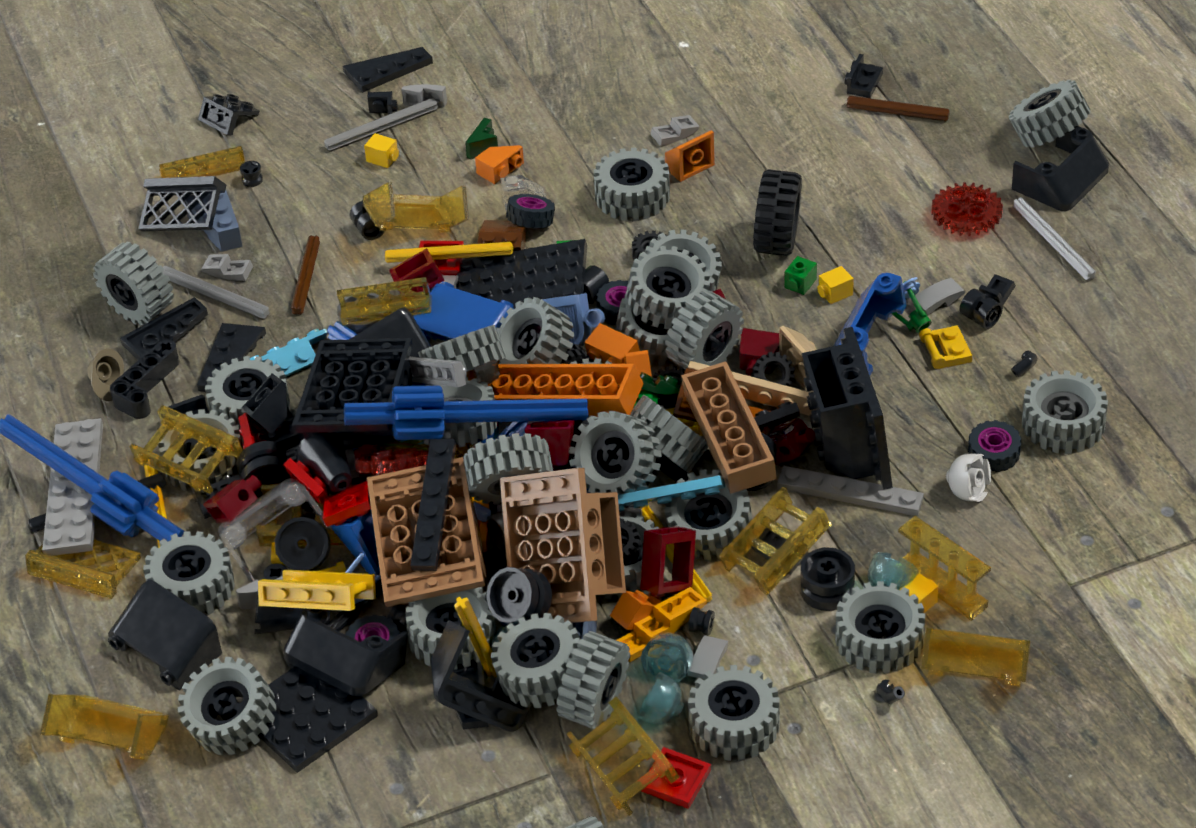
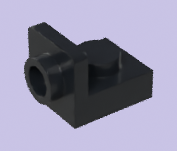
M392 91L368 92L369 113H388L389 115L398 111L397 99L393 100Z

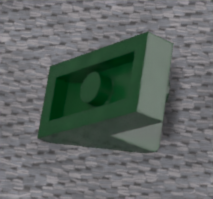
M483 118L466 140L467 159H474L489 147H498L497 136L494 135V129L492 128V119Z

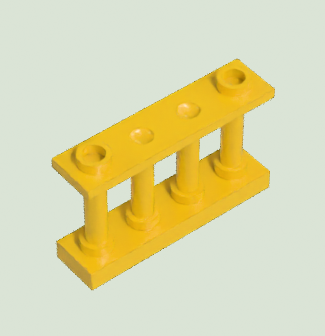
M283 570V580L262 579L258 581L259 606L351 611L355 609L354 599H376L375 574Z

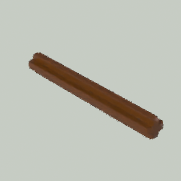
M848 96L846 104L847 108L942 121H948L950 114L947 108Z
M310 235L307 240L291 305L294 315H301L304 311L320 245L319 236Z

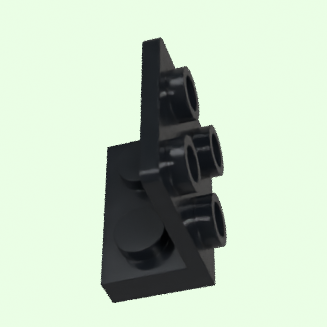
M213 94V96L203 98L198 120L226 135H233L238 115H259L260 110L254 108L250 102L238 100L239 97L236 95L227 94V96Z

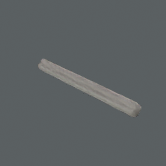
M430 98L324 140L325 147L328 151L434 111L438 108L437 102L434 98Z
M1022 197L1014 200L1013 207L1085 280L1089 281L1095 278L1096 271Z
M163 266L164 270L162 272L164 275H168L171 282L262 319H265L270 313L268 306L169 266Z

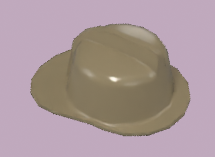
M106 348L100 350L89 363L87 373L95 394L103 401H113L110 385L123 374L124 363L118 352Z

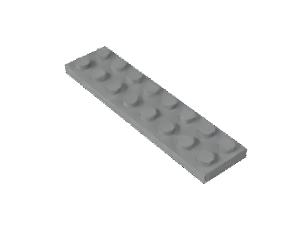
M87 419L56 424L54 435L55 445L98 474L103 434L102 419ZM52 468L42 548L44 557L93 551L95 516L91 513L90 508L95 503L90 501L92 495Z

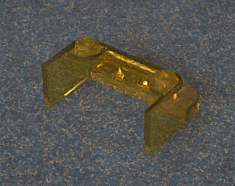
M387 182L362 197L363 206L374 225L380 227V230L383 231L392 230L393 228L438 229V232L445 233L450 232L451 228L469 220L466 186L463 185L443 196L393 194L392 182Z
M926 627L921 668L928 669L929 675L943 676L944 671L1005 679V685L1021 686V682H1026L1031 641Z
M48 694L40 735L60 736L59 741L74 744L75 739H83L125 749L126 752L130 753V758L145 760V756H151L168 723L169 714L81 694Z

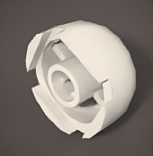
M983 454L961 455L954 460L947 471L946 479L949 487L958 498L970 502H980L986 497L988 492L983 491L986 485H990L991 469L988 459L982 458Z

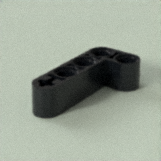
M160 341L110 385V392L116 409L136 419H143L149 416L151 408L147 393L179 365V356L174 341Z

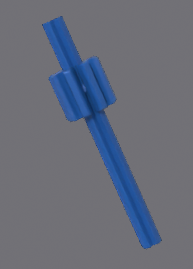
M439 385L395 386L392 392V402L345 403L344 424H392L393 436L396 440L441 439L445 429L444 423L586 420L588 418V401L586 398L444 401L443 389Z
M7 414L5 419H0V434L91 494L90 501L95 503L90 508L91 513L122 535H128L131 538L139 535L141 528L159 541L165 538L168 542L171 540L170 535L176 533L178 537H183L184 530L157 513L159 507L155 504L159 500L158 495L128 474L114 471L110 474L109 480H107L12 415Z

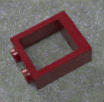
M427 248L389 270L405 302L429 290L437 283L439 284L444 281L436 262ZM424 283V286L420 287L419 284Z
M674 526L644 531L641 590L650 592V595L654 597H664L665 593L678 594L682 590L689 587L692 588L696 530ZM674 543L672 581L663 582L666 544Z

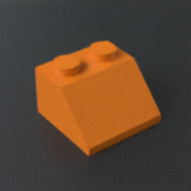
M711 130L665 152V163L668 164L669 173L682 182L714 166V132Z
M601 323L584 342L590 359L593 361L595 358L601 359V362L604 364L607 360L612 364H625V353L640 351L636 339Z

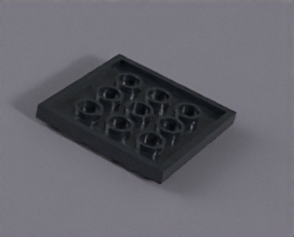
M293 667L268 684L275 696L273 701L276 704V711H270L275 718L273 723H266V726L269 728L266 735L260 732L258 737L298 773L378 717V712L364 697L350 695L298 667Z

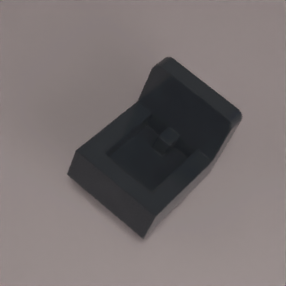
M994 274L987 286L981 285L979 291L1003 306L1016 285L1014 281Z

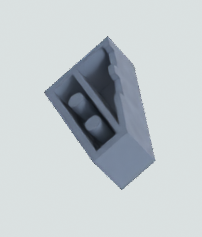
M226 190L225 193H220L212 229L203 230L221 252L243 247L239 226ZM208 194L203 199L205 204L211 200L212 194ZM191 195L185 200L187 205L196 198L195 195ZM199 203L191 210L194 215L202 208L201 204ZM207 213L198 219L199 223H206Z

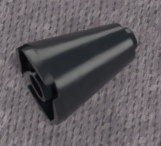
M336 432L312 433L313 436L306 440L304 438L297 448L298 460L309 469L308 472L315 477L317 476L333 492L346 490L352 483V476L341 437Z
M257 595L255 623L260 624L259 629H254V634L293 630L304 608L259 606Z

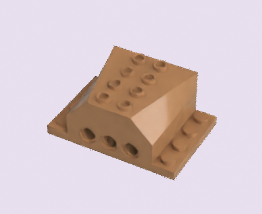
M463 457L454 459L437 571H412L410 566L426 465L367 477L386 607H393L399 604L405 606L409 602L485 586L486 564L480 528L473 498H471Z
M585 468L500 478L507 567L538 570L545 575L552 590L551 606L547 613H551L553 619L559 615L563 617L564 622L567 620L571 623L597 621L595 595L626 593L618 493H587Z

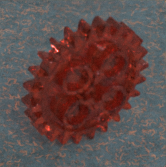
M963 182V186L955 183L954 188L946 186V191L940 189V194H935V199L932 200L931 215H933V220L937 221V226L943 225V230L950 228L951 234L959 231V236H962L964 232H967L968 236H971L972 232L980 235L981 230L988 233V228L994 229L995 224H999L1000 219H1002L1003 204L1001 203V198H997L996 192L991 193V188L984 190L983 185L975 187V183H972L970 186H967L966 182Z
M404 448L396 449L394 452H392V449L375 451L373 454L355 459L356 472L382 475L427 465L429 450Z

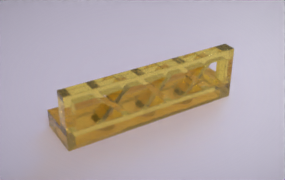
M242 146L159 164L161 178L218 176L239 171L240 166L245 162Z
M426 277L337 290V297L341 306L340 319L342 325L382 320L403 307L407 308L412 315L431 313L432 296ZM422 286L424 291L414 292L411 289ZM390 290L401 292L400 295L395 296L389 294ZM369 293L379 295L378 298L374 299L367 297ZM353 296L357 300L345 302L344 297Z

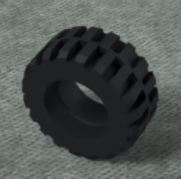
M771 169L763 172L757 198L753 233V248L758 253L781 256L792 254L800 210L802 176L800 174Z

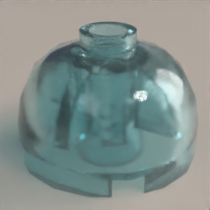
M879 552L874 554L867 571V576L871 587L877 586V581H884L885 587H889L890 583L897 584V590H900L912 583L918 575V570L913 564L901 557L897 561L891 559L892 554Z
M672 632L660 633L653 637L643 649L641 662L646 672L650 671L654 675L653 679L655 681L672 685L679 683L686 677L692 668L694 656L691 645L685 638Z
M658 672L654 679L656 680L655 685L650 687L640 709L641 713L638 715V719L653 725H663L669 722L673 716L679 717L684 703L680 702L682 691L678 683L671 677Z

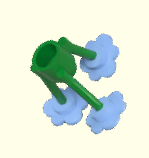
M915 277L903 282L905 299L911 298L916 310L909 314L910 320H906L897 312H893L888 316L889 318L892 316L896 317L906 325L909 331L915 329L919 333L921 330L928 328L932 321L923 311L915 297L920 287V283L915 282L918 279Z

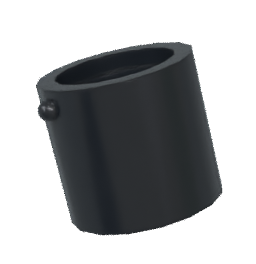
M590 265L585 270L584 293H587L588 304H593L599 288H602V285L605 283H609L607 274L595 265Z

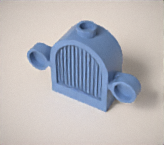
M587 293L542 299L570 318L569 321L573 324V328L570 330L574 332V338L569 341L578 346H584V342L591 335L592 327H597L599 323L603 324L605 320L604 313L600 309L589 310Z

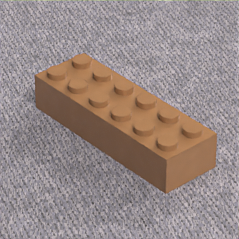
M725 361L681 375L684 395L730 494L777 479L774 458L727 362Z

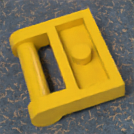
M958 325L932 331L925 328L919 332V338L925 343L931 356V363L935 369L972 362V353ZM934 341L939 342L945 356L939 353Z

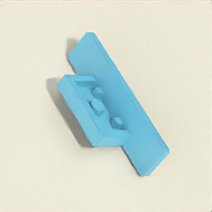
M325 328L320 331L319 329H314L307 334V337L302 339L294 338L282 348H279V346L268 350L266 355L261 356L262 361L265 362L269 359L272 360L273 366L278 364L281 371H284L285 377L312 366L316 354L311 345L324 340L328 334L327 329ZM256 356L251 357L250 360H255Z

